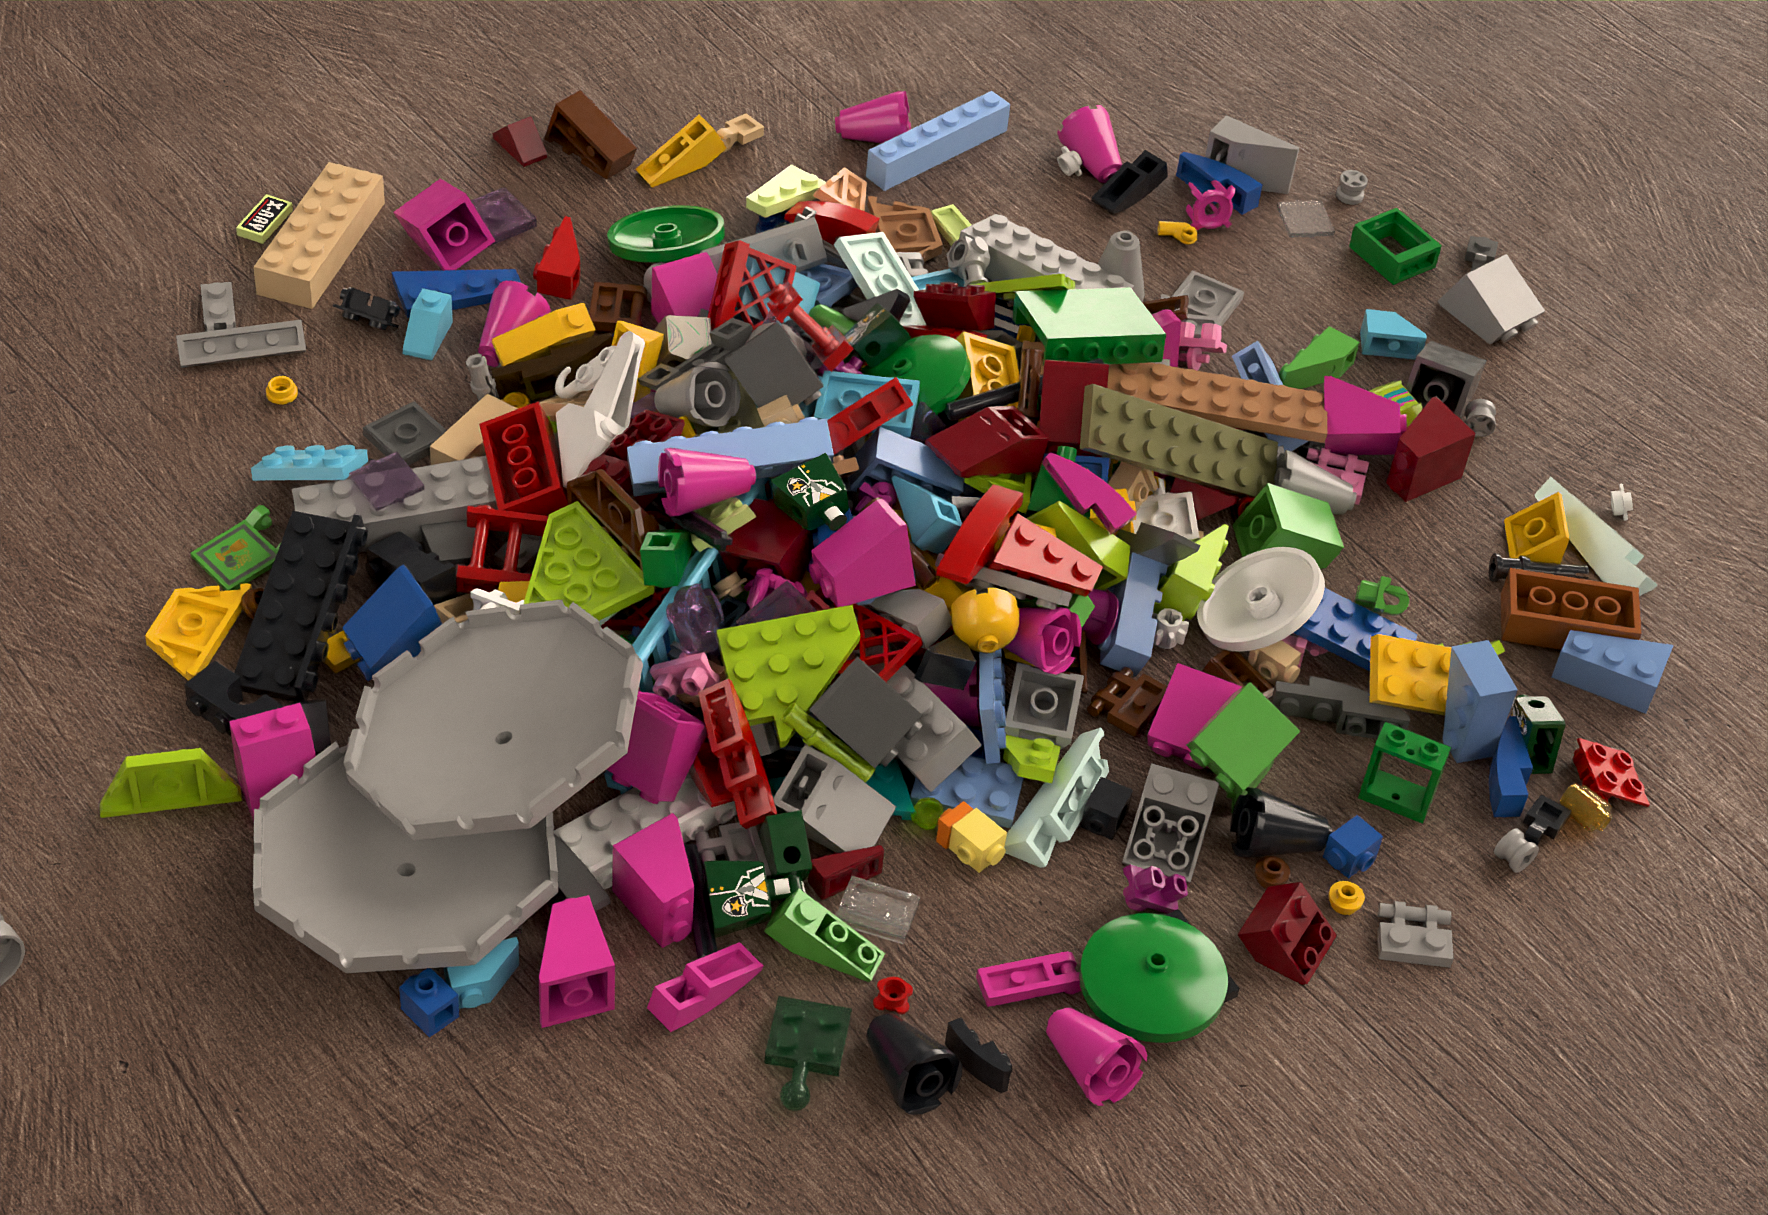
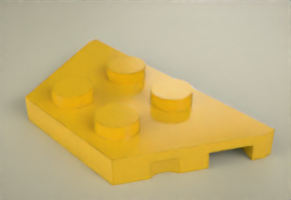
M248 583L240 584L241 590L220 591L219 585L206 586L201 589H175L146 633V645L189 681L210 663L243 610L241 598L245 592L252 589V585Z

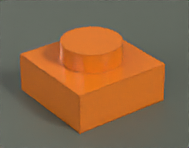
M963 801L955 808L945 810L937 822L936 842L943 848L948 849L952 826L974 809Z

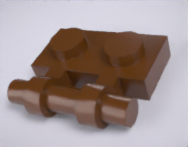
M1123 667L1119 672H1114L1108 678L1107 686L1104 689L1098 690L1092 696L1091 704L1087 707V711L1090 715L1096 717L1102 711L1108 710V723L1136 737L1157 713L1168 686L1144 673L1136 681L1132 679V670L1128 667ZM1125 693L1121 699L1116 696L1117 694Z

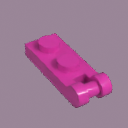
M1068 951L977 969L976 979L987 1007L1060 992L1075 994L1081 991L1079 972L1075 970L1077 962L1073 953ZM1054 971H1057L1061 975L1055 976Z

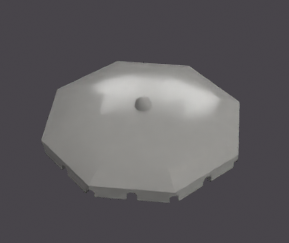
M563 600L521 604L519 608L520 615L511 614L507 606L465 611L468 619L462 623H457L454 617H451L418 642L421 647V652L418 656L412 657L411 653L406 650L372 676L374 680V687L372 689L371 687L364 686L355 718L359 729H352L343 762L347 770V780L412 840L532 828L627 754L643 662L636 654L633 646L608 627L602 629L596 618L574 602L567 608Z
M336 741L303 766L304 773L299 780L296 775H290L260 798L259 809H254L255 854L253 860V893L255 911L345 973L475 965L558 893V868L552 812L528 829L412 840L349 783L346 774L347 770L343 764L348 744L339 748Z

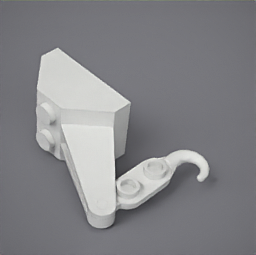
M632 331L625 332L620 337L617 346L605 347L593 360L581 365L576 372V379L566 387H564V382L567 375L571 372L570 367H566L556 380L555 391L562 399H568L579 392L593 389L584 407L568 403L556 412L563 487L567 488L568 481L580 477L588 469L590 462L599 457L610 446L611 441L629 427L640 361L645 347L644 339Z

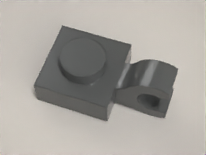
M1470 236L1465 260L1473 262L1471 271L1495 259L1498 242L1486 237Z

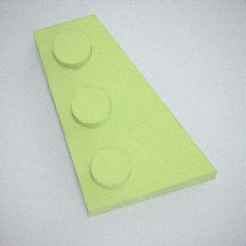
M790 165L746 197V208L766 218L792 208L797 202L817 199L813 196L814 193L826 182L814 174H809Z

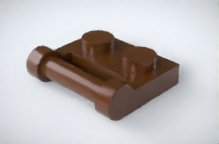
M594 282L589 315L595 330L615 332L617 321H624L643 327L641 316L643 304L647 300L648 292L646 288L640 285ZM623 299L631 301L629 318L620 317Z

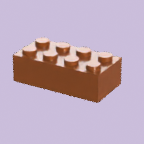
M1515 568L1509 569L1501 592L1502 641L1562 650L1570 630L1636 640L1640 639L1642 632L1638 587Z

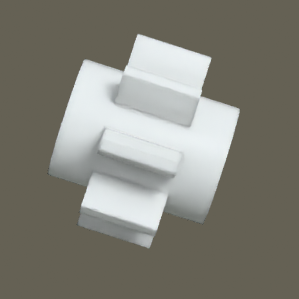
M1164 608L1159 614H1152V618L1158 620L1154 645L1164 649H1171L1177 643L1184 644L1189 622L1182 621L1181 612Z

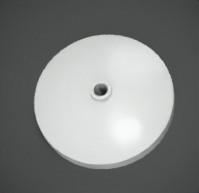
M1274 547L1251 553L1229 565L1212 580L1215 588L1206 602L1201 600L1197 610L1198 623L1207 639L1218 648L1240 652L1267 647L1294 633L1313 615L1324 594L1325 581L1323 573L1311 555L1297 548Z

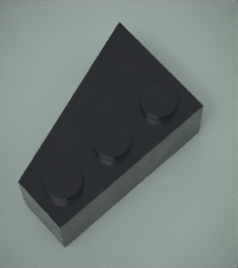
M399 531L366 548L367 563L365 568L373 581L377 580L382 585L398 567L404 564L433 605L457 597L456 566L450 562L443 565L438 561L440 560L439 555L434 552L429 554L422 552V545Z

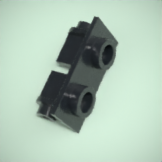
M349 287L348 289L343 288L340 293V299L343 300L341 306L333 304V307L343 310L341 316L359 321L360 316L370 319L368 323L370 326L386 330L387 325L396 328L399 326L391 323L393 317L396 318L400 311V307L396 305L395 301L374 295L371 306H369L368 302L371 294Z

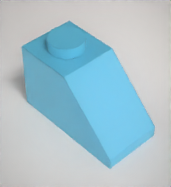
M427 289L421 290L411 309L402 349L404 355L432 361L453 323L452 296L450 294Z
M1370 309L1365 311L1360 330L1362 354L1416 360L1417 355L1424 348L1427 339L1423 331L1396 312Z
M517 937L504 939L475 965L444 967L446 983L458 994L459 1009L475 1008L493 1000L519 966V942Z

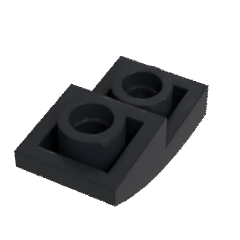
M962 1017L948 1022L945 1045L955 1053L962 1066L975 1078L999 1093L1008 1091L1010 1075L1013 1069L1007 1054L1001 1053L993 1040L981 1045L977 1033L967 1027Z

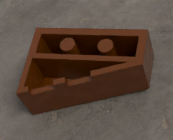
M581 90L556 103L544 140L549 143L555 141L563 146L562 151L566 154L574 153L582 158L581 163L606 180L630 166L637 150L631 139L626 137L614 125L613 121Z

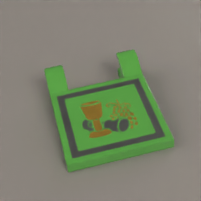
M264 505L257 506L245 520L190 553L191 557L225 591L237 590L240 588V584L249 583L272 568L280 544L275 548L258 532V530H265L272 525V519L267 516L270 514L269 509Z

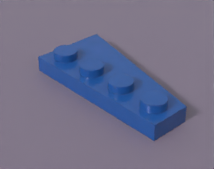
M516 269L392 272V282L407 318H410L412 306L422 289L450 294L452 296V310L490 303L494 289L503 281L521 283Z

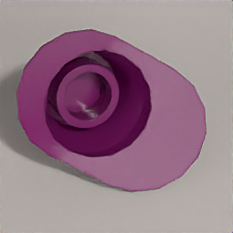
M1093 588L1088 596L1095 607L1083 625L1082 630H1085L1087 639L1093 644L1099 645L1109 637L1113 630L1119 605L1117 597L1109 589L1100 590Z

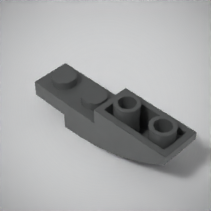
M1310 676L1308 685L1276 681L1271 698V703L1283 715L1336 723V733L1378 739L1385 722L1407 730L1410 722V716L1397 707L1370 703V693L1364 690Z

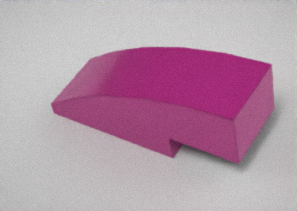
M1053 453L1045 456L1042 462L1043 466L1077 512L1083 515L1092 509L1110 535L1128 524L1137 515L1119 493L1090 470Z
M740 942L686 964L681 976L655 986L647 1009L672 1032L696 1020L727 1000L760 973L764 965Z

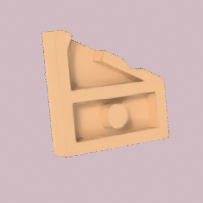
M844 167L822 185L813 196L820 201L844 204L865 211L867 182Z

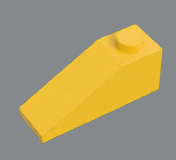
M699 114L635 170L653 188L706 167L727 148L715 129Z
M580 303L552 311L492 338V344L501 366H506L551 355V346L592 337L595 327L585 304Z

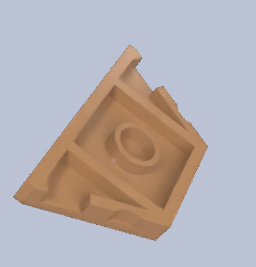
M868 196L867 206L870 214L880 218L876 232H884L895 252H918L922 255L924 262L942 254L943 244L929 208L909 206L906 203L894 201L893 206L877 203V197Z

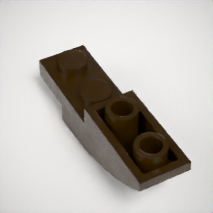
M611 332L551 346V355L491 369V377L495 379V388L500 400L512 392L528 393L531 401L556 394L555 383L560 373L566 367L571 368V372L567 375L564 382V387H566L576 379V372L581 365L589 363L605 347L612 346L613 336Z

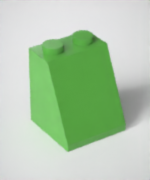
M1269 483L1266 484L1233 524L1242 558L1268 548L1291 547L1307 552L1315 559L1319 568L1322 569L1326 568L1344 548L1328 502Z
M1249 682L1229 697L1186 746L1191 750L1190 756L1198 765L1203 768L1208 766L1217 775L1215 780L1225 791L1229 793L1233 791L1235 794L1244 791L1295 738L1300 730Z

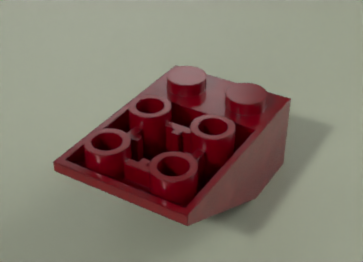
M996 406L987 407L926 439L925 444L959 477L971 478L977 475L994 477L998 474L1012 473L1022 475L1026 472H1038L1049 437L1016 407Z
M645 409L633 418L629 427L622 434L616 436L611 441L610 446L599 457L590 462L588 469L581 476L603 469L629 495H633L627 461V447L633 446L640 441L657 443L664 442L674 436H681L685 426L684 420ZM659 493L635 496L639 505L645 509Z

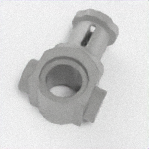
M964 236L962 239L956 240L946 254L950 270L964 279V287L970 284L989 282L984 277L990 262L987 243L978 236L974 239Z

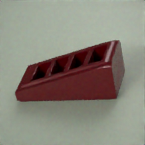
M881 845L812 859V870L807 878L808 883L819 898L825 900L881 874L884 849Z

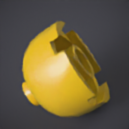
M987 588L988 593L976 594V589L960 595L952 603L951 623L954 633L960 640L968 644L971 650L983 653L997 651L1008 645L1017 634L1020 618L1017 600L1015 596L1005 590Z

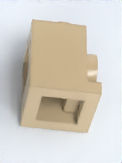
M1125 462L1120 463L1108 483L1113 489H1127L1129 501L1135 502L1136 513L1141 504L1146 501L1149 491L1155 492L1158 488L1151 470Z
M1280 640L1267 647L1251 650L1247 661L1266 681L1275 686L1276 681L1293 683L1300 673L1298 665L1302 653Z

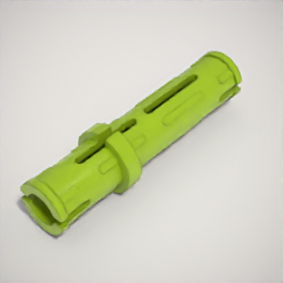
M795 702L790 704L783 712L780 720L802 736L803 742L806 745H813L823 754L838 761L865 783L873 775L875 768L826 729L827 726L822 721H816Z

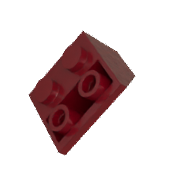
M940 282V284H926L925 289L914 291L913 297L926 325L978 331L994 328L996 292L985 291L984 285L958 287V283Z
M1301 882L1267 887L1237 934L1256 962L1301 985L1309 983L1337 937V934Z

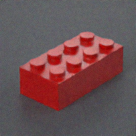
M539 401L479 424L498 510L549 516V514L568 506L567 488L563 487L561 459L553 427Z

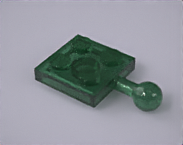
M778 996L764 1063L793 1068L791 1081L785 1083L780 1091L781 1103L788 1110L799 1111L808 1105L811 1097L810 1090L806 1085L808 1071L839 1077L851 1020V1008Z

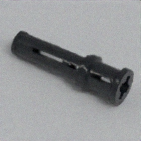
M1498 553L1492 554L1489 562L1488 573L1489 579L1492 582L1506 579L1510 568L1586 580L1589 578L1575 575L1576 573L1589 574L1587 565L1533 562L1526 556L1520 555L1518 558H1504Z

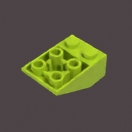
M1058 501L1026 518L1034 524L1055 528L1058 539L1103 566L1093 587L1094 589L1105 590L1127 579L1130 545L1115 535H1110L1108 531L1068 505Z
M1224 524L1196 541L1195 543L1201 545L1198 552L1170 564L1166 575L1162 576L1158 582L1157 591L1163 592L1161 602L1154 603L1153 613L1159 614L1164 608H1170L1181 612L1182 621L1186 618L1191 620L1194 617L1201 600L1206 602L1214 591L1215 584L1212 583V580L1216 577L1222 565V562L1218 560L1226 550L1229 542L1225 539L1229 528L1228 525Z

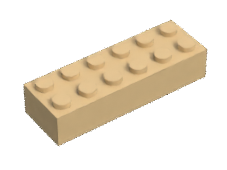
M328 162L254 265L256 294L313 309L385 204L383 176Z

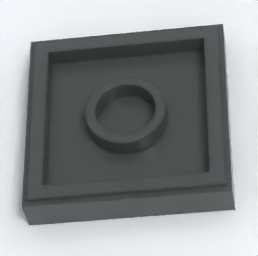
M413 401L364 426L363 436L396 466L405 468L430 455V446L447 430Z

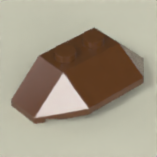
M603 469L568 481V505L578 501L642 570L640 548L647 532L660 530L656 518L652 514H648L639 505L637 499L633 495H629Z

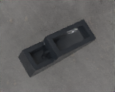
M1144 150L1132 164L1126 161L1092 196V202L1112 214L1133 206L1168 177L1167 162Z

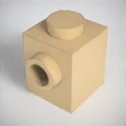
M787 395L757 408L764 427L773 422H783L785 424L798 423L805 418L799 405L792 406Z

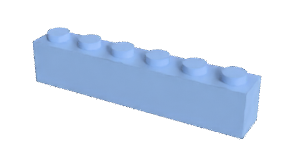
M990 91L869 149L866 177L883 191H886L1006 132L1010 104L993 91Z
M815 417L804 418L798 423L791 424L773 422L766 427L756 429L747 426L739 427L733 430V432L720 434L716 431H709L701 434L699 437L692 438L674 436L664 442L657 443L640 441L633 446L627 447V461L634 497L666 492L665 487L659 488L658 484L659 456L661 453H666L664 451L665 448L746 458L749 465L752 464L755 468L756 479L780 476L824 453L829 456L832 464L834 457L827 418L818 420Z

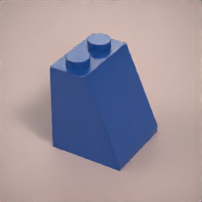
M403 564L392 573L342 627L348 638V641L343 644L353 661L358 658L361 660L357 665L368 682L373 679L372 676L406 650L411 653L412 657L418 656L421 652L418 642L442 625V622L433 603Z

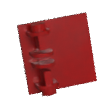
M1582 738L1577 739L1580 748L1574 751L1572 760L1582 780V785L1586 789L1590 804L1595 805L1596 808H1603L1608 804V799L1613 796L1646 807L1650 805L1644 792V785L1639 780L1633 766V759L1628 753L1597 742H1591Z

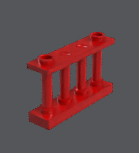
M789 282L784 286L779 283L768 294L767 297L770 301L767 305L775 318L781 323L789 316L815 342L811 348L831 372L854 349L833 324L828 329L825 326L822 328L798 305L803 298Z
M487 505L468 506L467 527L476 529L470 564L467 566L458 565L456 575L457 592L471 593V591L478 588L490 593L495 589L498 590L500 582L530 581L532 574L519 573L517 571L522 534L543 537L549 516L497 510ZM489 530L509 532L504 567L501 570L483 567Z

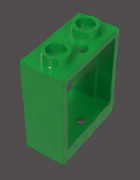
M1394 208L1355 224L1349 247L1392 285H1395L1436 268L1442 245L1402 211ZM1392 236L1407 251L1394 255L1378 240Z
M1385 722L1374 745L1358 799L1423 824L1434 799L1451 747ZM1384 753L1431 770L1432 774L1427 788L1379 770Z

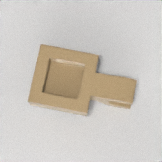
M746 113L725 122V128L717 131V134L727 148L723 152L730 150L736 141L744 145L764 135V126Z

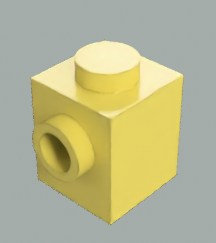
M975 808L952 826L949 849L964 864L970 865L980 873L990 864L994 866L1003 858L1006 852L1007 832L979 809Z

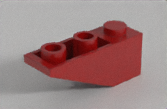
M565 216L560 226L555 227L550 245L546 244L543 251V259L541 262L536 263L533 279L537 280L538 293L568 300L572 299L580 284V256L571 217Z

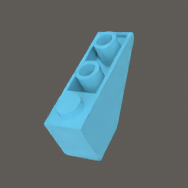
M894 475L891 479L904 514V520L911 534V541L920 550H928L936 554L942 553L952 542L962 525L957 507L932 492Z

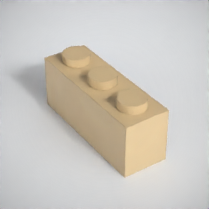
M486 394L430 446L431 465L486 456L479 424L518 408Z

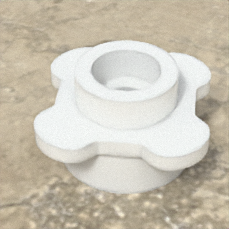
M1066 146L1062 147L1063 154L1057 158L1061 170L1068 176L1074 173L1077 176L1082 175L1080 169L1082 159L1079 154L1074 150L1070 152Z
M1619 484L1618 491L1610 492L1612 512L1614 516L1623 515V519L1626 521L1628 520L1627 511L1633 510L1632 497L1630 492H1624L1623 484Z

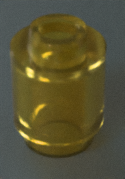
M1577 783L1572 784L1559 801L1560 805L1572 811L1570 817L1589 832H1593L1596 829L1602 831L1613 818V815L1610 813L1612 805L1586 785L1581 787Z

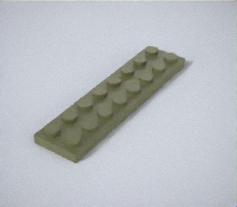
M1096 384L1085 386L1080 439L1081 450L1240 497H1256L1267 483L1275 485L1277 441Z

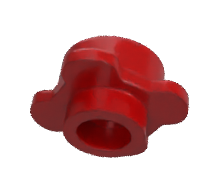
M888 977L879 980L877 983L878 996L873 999L874 1007L878 1010L896 1011L898 1014L907 1013L910 1008L908 998L913 994V987L899 977Z

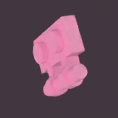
M1309 447L1306 459L1318 462V464H1313L1351 484L1353 492L1357 494L1355 504L1359 505L1366 476L1354 473V471L1366 474L1369 462L1357 459L1358 456L1349 454L1347 457L1330 453L1331 449L1322 447L1321 450ZM1327 464H1328V465H1332V466H1336V467H1340V468H1344L1345 470H1340V469L1328 467Z

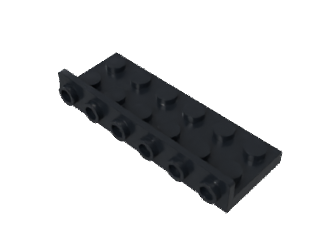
M292 511L234 671L240 677L242 692L262 696L266 694L272 698L298 702L306 701L309 693L316 690L320 662L324 663L327 658L330 633H335L337 629L340 604H345L347 600L350 575H355L358 567L357 554L359 548L364 547L367 542L368 529L364 527L361 515L354 514L350 522Z

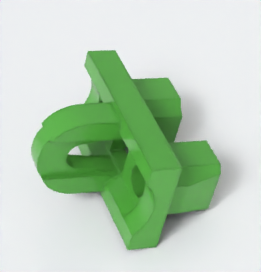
M1381 576L1378 583L1361 580L1360 585L1357 587L1354 603L1370 609V611L1380 616L1381 614L1397 616L1407 609L1409 597L1403 588L1390 585L1391 578ZM1387 593L1397 597L1399 604L1386 605L1383 594Z

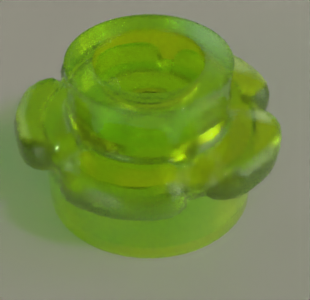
M931 797L918 800L914 806V813H911V819L920 828L933 830L938 826L937 822L943 813V806L940 801Z

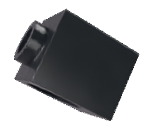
M1100 777L1085 804L1080 827L1089 830L1093 834L1113 840L1128 813L1133 789Z

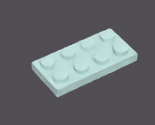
M884 232L838 238L834 246L867 300L898 288L910 297V303L899 323L902 326L926 324L913 297L914 291L919 289Z

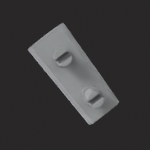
M815 217L738 239L750 244L749 247L796 265L797 273L827 262L826 251ZM725 244L700 251V253H708L717 274Z

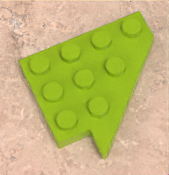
M578 501L549 514L523 604L563 600L564 605L569 608L571 603L574 602L600 621L654 594V586L644 585L643 571Z
M853 605L716 630V638L726 678L733 682L749 725L774 722L780 748L786 747L796 731L780 720L783 712L790 704L795 702L809 714L810 708L819 700L860 641V631Z

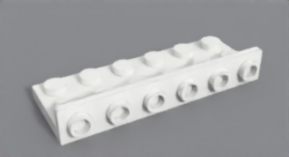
M688 773L674 802L659 801L658 804H653L639 796L640 790L634 787L554 830V834L578 856L602 888L607 889L612 886L614 844L672 813L678 818L683 843L695 840L696 833L708 831L719 824L727 823L733 816L737 815L735 802L711 808Z

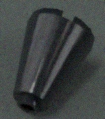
M1247 787L1245 790L1248 793L1238 796L1230 823V832H1235L1237 843L1231 842L1235 855L1250 858L1322 851L1326 846L1328 837L1332 833V827L1329 825L1326 817L1258 788Z
M894 1014L880 1015L872 1020L867 1030L866 1038L894 1101L900 1108L910 1115L924 1114L940 1106L942 1103L939 1098L947 1091L952 1095L962 1077V1064L954 1052Z

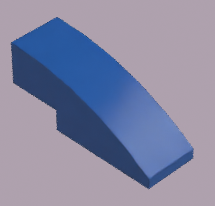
M1187 152L1180 154L1176 176L1186 184L1192 183L1203 194L1208 190L1215 189L1211 181L1217 180L1226 189L1230 185L1235 188V194L1231 199L1233 208L1242 215L1258 207L1263 184L1219 161Z
M1509 716L1490 766L1489 795L1494 817H1520L1529 795L1526 785L1533 766L1516 716Z

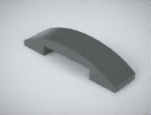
M731 318L709 332L712 341L711 345L675 368L662 363L638 378L639 384L657 391L661 385L702 363L718 362L727 365L725 362L726 357L746 343L753 331L752 325Z

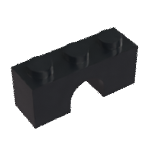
M213 661L184 684L188 709L195 716H202L211 722L220 733H227L230 736L229 721L284 707L266 694L251 704H239L243 700L240 677L217 661Z

